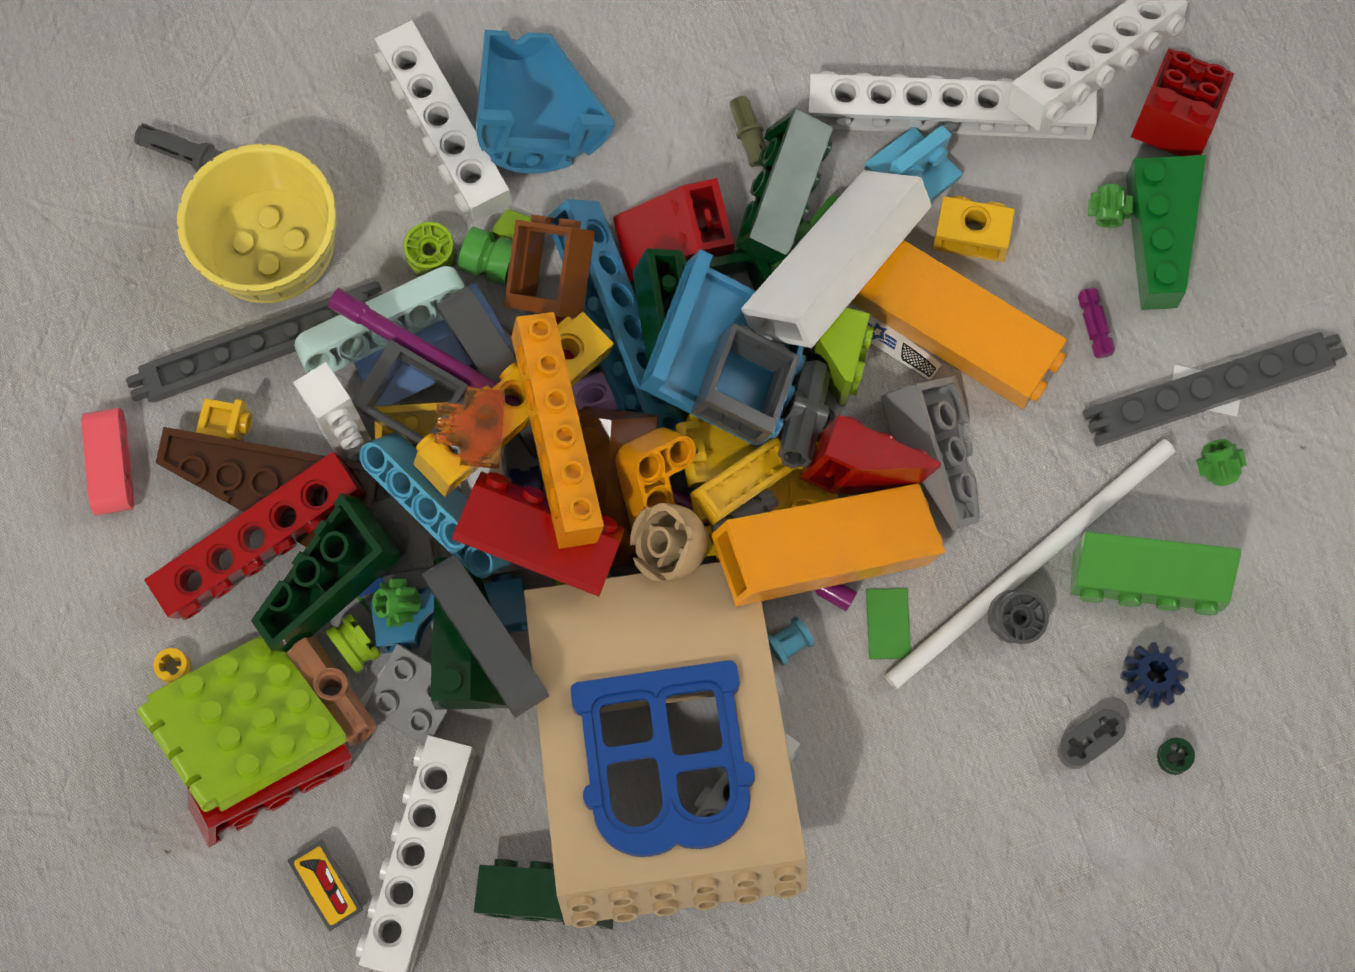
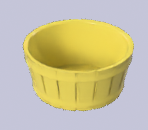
M249 144L240 146L238 149L233 148L213 158V161H209L202 166L193 176L194 179L190 180L186 186L177 212V226L179 227L177 232L181 247L186 252L185 255L197 271L211 283L224 289L229 294L254 303L263 304L286 301L302 294L313 286L324 274L330 263L334 251L337 213L333 192L330 185L327 184V179L322 171L315 164H311V161L294 150L290 151L286 147L271 144Z

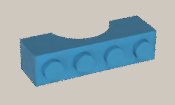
M511 574L499 575L492 578V582L483 583L491 607L508 633L528 630L524 596L525 586L522 577L515 578ZM429 587L418 590L421 598L420 610L413 616V622L404 623L403 626L387 627V618H378L371 602L376 647L381 654L392 653L398 643L409 650L420 647L425 631L433 623L434 595Z

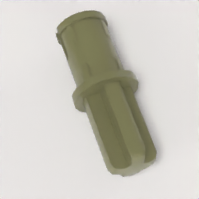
M739 96L730 101V108L739 130L736 136L737 139L742 141L750 167H759L760 165L757 163L760 152L767 148L762 134L764 130L763 125L757 123L749 99L746 96Z

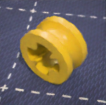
M167 648L157 654L154 659L153 668L157 677L169 684L190 673L191 662L182 651L176 648ZM170 658H173L176 662L181 661V666H176L179 671L174 675L163 670L164 667H168L166 661Z

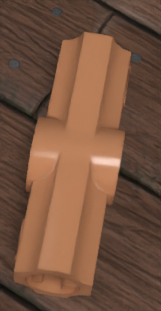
M315 636L305 637L296 642L286 654L343 729L348 746L358 745L368 739L377 729V724L348 685L346 675L336 668ZM329 686H337L341 689L339 693L333 696H327L322 693Z

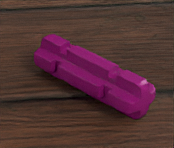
M1094 287L1081 290L1078 300L1081 309H1084L1082 314L1089 339L1093 341L1091 346L1094 356L1096 358L1109 357L1113 355L1115 347L1112 338L1108 337L1110 330L1103 306L1099 305L1101 301L1099 291Z

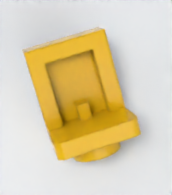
M205 398L195 433L242 441L244 434H249L251 430L253 415L244 400L235 399L233 404Z

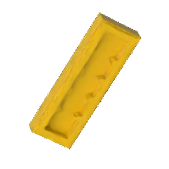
M778 437L766 442L690 494L712 525L796 469L781 463L782 460L777 455L780 446V439Z

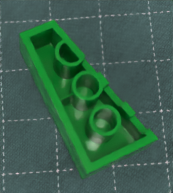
M1206 155L1135 158L1131 163L1126 175L1128 195L1134 196L1133 213H1130L1141 310L1178 308L1186 293Z

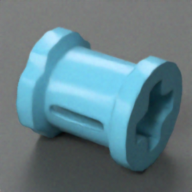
M796 616L791 619L790 625L774 636L768 634L770 650L783 666L788 663L790 656L805 646L810 648L815 645L810 632Z

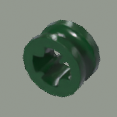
M1178 737L1164 742L1157 752L1158 765L1163 771L1171 775H1179L1187 771L1195 760V752L1192 745L1185 739ZM1173 746L1176 747V752L1181 749L1185 754V757L1180 761L1181 766H1175L1176 761L1170 763L1167 759V755L1171 753V747Z

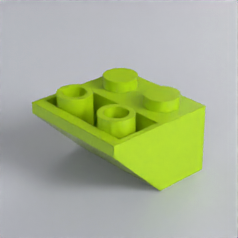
M845 308L816 342L813 354L814 360L827 365V369L831 373L828 388L838 404L845 406L849 394L855 396L857 394L874 328L867 326L870 313Z

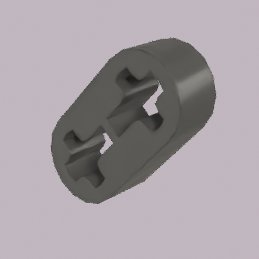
M1113 710L1097 712L1061 740L1057 749L1060 761L1066 767L1072 769H1080L1114 746L1124 736L1126 726L1123 717ZM1100 719L1105 723L1112 721L1116 727L1112 730L1114 737L1106 733L1098 739L1095 738L1093 733L1101 727ZM1087 739L1090 745L1082 751L1084 759L1081 760L1077 755L1071 758L1067 753L1071 748L1068 742L1072 741L1073 744L1078 745Z

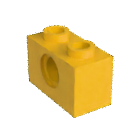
M960 195L943 196L933 250L1004 262L1009 247L1015 209L1008 208L1000 202H987L985 204L971 201L969 198ZM976 222L981 225L982 229L971 230L966 226V223Z

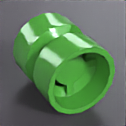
M473 226L462 244L458 259V269L474 276L486 273L487 280L506 286L513 240L503 236L495 240L494 233Z

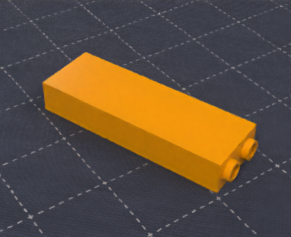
M905 240L900 243L850 302L1023 410L1030 400L1037 403L1048 386V383L1043 380L1049 371L1056 374L1067 357V354L1062 352L1067 342L1066 338Z
M919 483L729 519L711 534L736 607L924 567L945 553L942 537L937 531L929 510V503L924 497Z

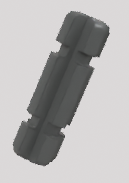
M765 489L756 497L750 499L728 516L715 523L711 527V532L713 533L726 520L770 512L778 506V499L771 490Z

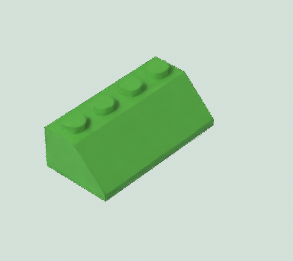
M1085 531L1073 550L1070 595H1079L1080 600L1086 602H1102L1103 598L1118 600L1119 605L1127 607L1141 606V603L1156 604V608L1163 611H1177L1180 607L1195 609L1194 612L1199 615H1217L1218 611L1222 612L1230 604L1240 562L1241 549Z

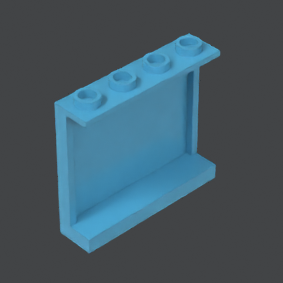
M699 249L684 267L639 389L760 447L770 438L775 439L783 426L784 419L780 416L783 407L788 405L794 394L795 387L791 385L792 381L773 434L759 445L691 413L719 336L732 323L748 326L741 308L756 292L710 268L709 265L713 255ZM782 343L789 351L800 356L793 375L794 378L802 369L806 356L802 354L804 346ZM729 351L715 390L761 411L774 373Z

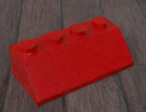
M481 471L471 490L452 539L599 597L625 527L618 525V522L613 518L602 515L604 527L597 543L559 549L545 493L534 487L527 486L523 488L510 483L509 479L502 474L495 472L487 474Z

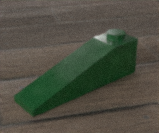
M448 557L436 558V565ZM466 569L491 606L482 578L475 577ZM434 596L431 702L435 710L508 708Z

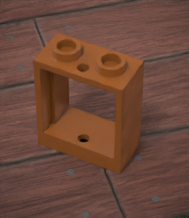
M531 214V221L515 220L504 307L536 313L554 312L555 316L577 317L581 312H584L595 231L580 229L581 221L559 218V224L552 225L553 217ZM545 233L566 236L557 300L536 296Z

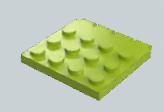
M261 635L146 695L148 702L137 709V714L149 732L153 733V738L165 756L171 760L172 766L184 784L190 787V793L204 812L210 811L217 806L222 812L347 742L343 729L287 654L270 650Z

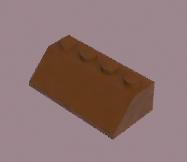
M584 406L578 411V416L601 515L609 516L616 520L618 525L625 527L611 567L635 564L633 558L638 556L635 545H630L631 526L616 470L615 458L623 445L657 429L659 415Z

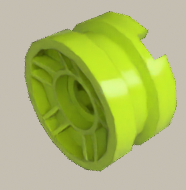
M424 222L417 224L409 230L405 236L403 248L409 267L415 274L422 276L443 266L453 268L457 252L452 235L446 227L436 222ZM431 247L436 252L432 255H426V248Z
M349 613L342 618L343 623L338 627L331 626L325 632L357 674L364 669V664L367 661H375L381 657V654Z

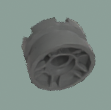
M1010 590L1000 593L993 599L988 609V624L991 632H994L1000 640L1007 643L1030 644L1038 640L1045 633L1049 623V614L1045 602L1037 594L1030 591ZM1015 611L1022 616V621L1014 622L1013 615Z

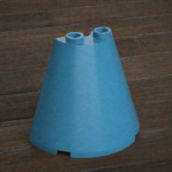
M484 31L475 128L479 146L482 152L485 151L490 156L491 162L514 172L546 173L573 165L571 159L584 152L588 156L591 155L608 139L615 127L613 119L551 34L528 32L515 40L510 38L508 31Z

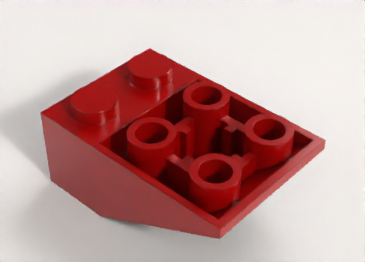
M1168 48L1130 137L1177 156L1202 155L1235 73L1227 71L1218 64H1209L1193 58L1187 52Z
M717 178L682 185L613 217L625 270L630 283H634L632 271L647 248L681 250L687 262L699 249L709 254H714L716 257L728 255L734 251V240Z
M839 414L817 436L812 462L802 469L799 479L831 494L870 493L917 483L921 484L940 468L942 462L931 458L924 450L910 448L897 442L890 434L878 433L863 426L856 418L844 417Z

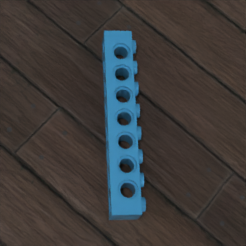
M567 199L547 217H553L552 225H558L559 218L581 221L580 229L595 231L584 313L614 343L609 355L601 362L617 407L623 411L659 415L658 428L665 427L676 431L675 425L685 422L680 408L639 389L647 367V359L637 298L599 201ZM552 234L563 262L566 236Z

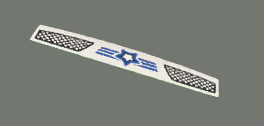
M851 303L846 307L865 312ZM870 315L867 326L874 328L871 344L931 381L942 364L904 335Z

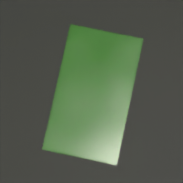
M907 588L866 589L869 660L905 658L911 653Z

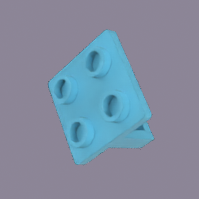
M943 125L927 137H924L916 128L912 127L869 159L864 166L866 171L922 177L930 202L957 182L962 176V172L946 157L948 154L946 148L952 134Z

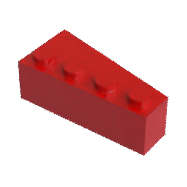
M342 744L222 812L218 806L204 812L190 793V787H187L188 808L208 847H211L221 841L219 833L228 828H236L237 831H240L252 824L251 820L256 818L259 814L258 811L263 808L266 811H275L286 805L287 802L293 799V792L300 789L301 793H307L350 769L352 757L346 745Z

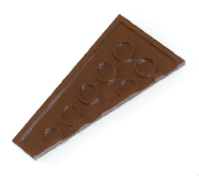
M163 427L156 464L244 512L325 456ZM343 459L365 492L358 498L364 501L373 514L379 483L364 469L361 462ZM320 487L315 490L312 496L315 506H320L326 502L328 497L327 489ZM289 508L282 514L281 522L285 528L294 524L296 512L293 508ZM305 533L295 541L307 547L316 534L309 535Z

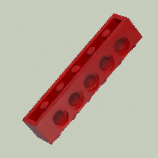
M331 452L145 578L144 581L167 617L175 619L182 617L183 620H187L198 614L203 609L201 604L212 596L218 599L229 593L234 588L232 583L243 575L248 578L260 572L266 566L264 561L274 554L279 557L291 551L297 545L296 539L305 533L309 535L315 534L314 530L321 520H326L335 508L333 503L340 493L358 498L365 492L343 458L337 453ZM325 487L328 492L326 502L320 506H315L312 501L313 493L318 488ZM293 508L296 512V520L293 525L285 528L281 522L282 514L287 509ZM262 529L265 535L264 543L259 548L254 549L250 543L251 535L256 530ZM230 550L233 555V563L228 569L222 570L219 565V558L222 553ZM198 571L202 582L200 587L192 592L188 586V579L192 573Z

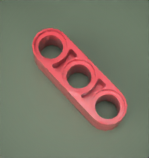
M119 407L83 413L81 424L88 498L92 513L98 516L133 510L134 493L128 433L122 409Z

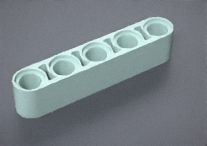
M443 266L365 303L372 310L415 334L444 320L436 305L464 288L465 285L454 268ZM338 315L301 333L296 338L294 346L306 373H309L325 362L335 372L385 348L389 341L363 325L356 324L344 316Z

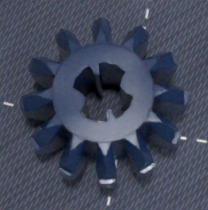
M1152 642L1147 651L1139 645L1134 649L1135 657L1127 656L1124 659L1123 663L1128 670L1122 671L1120 678L1124 681L1132 682L1124 689L1126 694H1131L1134 691L1139 693L1136 698V704L1141 705L1149 698L1151 708L1157 709L1160 706L1161 700L1170 706L1175 702L1174 694L1182 695L1185 688L1180 682L1188 678V672L1177 670L1184 660L1182 657H1177L1174 660L1169 657L1173 650L1172 646H1167L1160 653L1156 642ZM1157 670L1161 678L1158 681L1157 678L1151 681L1147 674L1150 671L1153 673Z

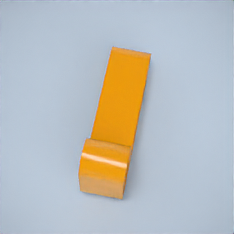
M660 427L626 443L617 452L615 465L631 531L634 521L646 507H653L659 503L675 504L669 476L685 469L694 460L696 445L690 437L671 429Z

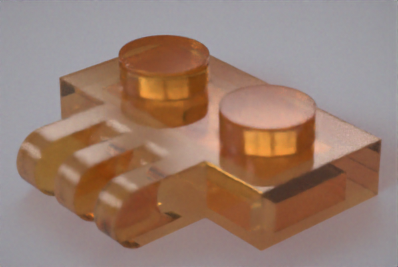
M466 387L464 405L438 403L437 413L452 416V418H437L435 427L440 430H449L451 433H435L434 442L441 445L460 446L459 465L498 469L501 460L505 391Z

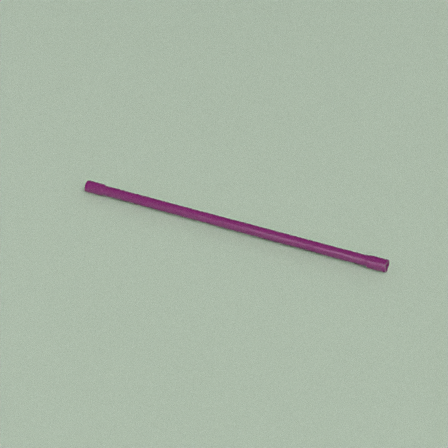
M338 288L330 298L328 308L356 324L363 325L388 341L390 339L468 384L471 390L478 393L487 385L492 389L498 384L372 310L366 303L344 290ZM513 395L503 397L504 401L511 406L521 405L519 399ZM671 485L675 504L682 505L693 511L691 497ZM703 523L704 527L709 526V523ZM844 584L813 590L818 596L845 612L857 594L856 591Z

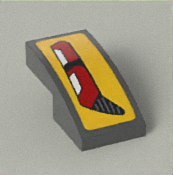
M322 839L288 859V863L329 932L363 911V906L342 875V870Z

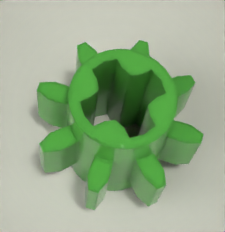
M1101 185L1098 187V193L1092 192L1091 199L1088 200V216H1096V224L1101 227H1120L1124 224V219H1130V213H1133L1134 196H1125V188L1121 185Z
M1226 439L1209 442L1201 451L1202 458L1196 459L1200 476H1206L1208 482L1211 481L1212 484L1217 486L1236 482L1242 474L1241 467L1247 466L1243 449H1237L1236 444H1232L1231 441Z
M406 578L390 579L389 582L380 583V589L374 593L372 599L373 610L378 618H387V627L403 626L404 623L413 622V616L419 612L421 606V598L415 587H407Z

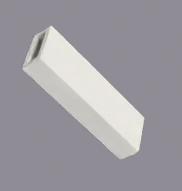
M863 170L741 308L748 326L757 335L767 340L812 348L932 207L922 177Z

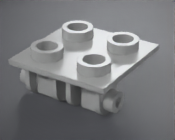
M399 643L396 644L365 709L425 745L428 735L435 737L449 709L435 710L431 702V662Z

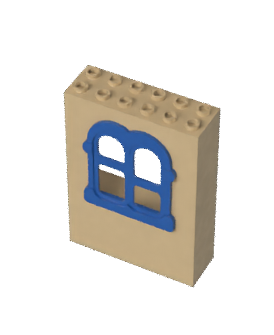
M721 562L700 565L693 573L678 580L654 581L642 573L606 578L599 597L568 584L524 590L532 668L549 694V697L538 703L536 708L556 893L565 926L572 925L576 928H587L602 920L613 919L616 922H628L643 914L654 913L657 916H669L678 912V909L695 907L697 910H710L717 907L719 903L735 901L738 904H750L758 901L760 897L776 895L778 898H791L800 894V891H807V858L762 601L736 607ZM715 696L722 736L721 748L716 751L682 756L674 754L671 745L666 703ZM650 706L653 737L650 741L608 747L604 744L600 713ZM652 758L658 764L662 792V809L658 817L650 824L641 827L628 826L621 823L614 816L611 807L607 769L614 763ZM715 767L724 768L727 771L730 787V797L725 808L718 814L709 817H698L689 813L682 806L679 799L677 776L682 772Z

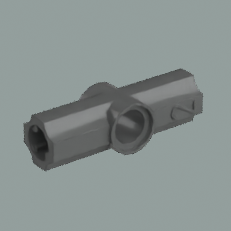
M818 360L804 362L802 369L795 376L793 385L795 391L792 399L786 407H783L780 416L784 419L785 424L777 455L781 458V463L790 468H806L812 462L817 436L822 431L829 416L830 409L829 406L825 405V399L831 373L828 371L827 365Z

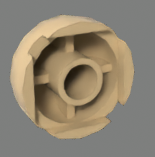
M659 503L653 507H646L634 521L630 535V545H636L638 556L633 558L635 565L644 576L654 581L678 580L690 575L704 560L708 547L707 532L703 522L692 510L682 505Z

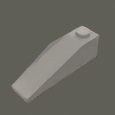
M957 375L916 383L880 396L884 407V416L897 442L910 448L924 450L931 458L942 462L940 468L925 479L923 484L952 530L979 523L975 480L968 473L966 461L967 457L972 455L971 443L964 442L963 424L968 423V413Z

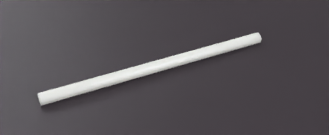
M1162 439L886 673L884 677L895 690L900 688L988 613L991 602L998 594L1015 590L1175 453L1172 444L1166 439Z

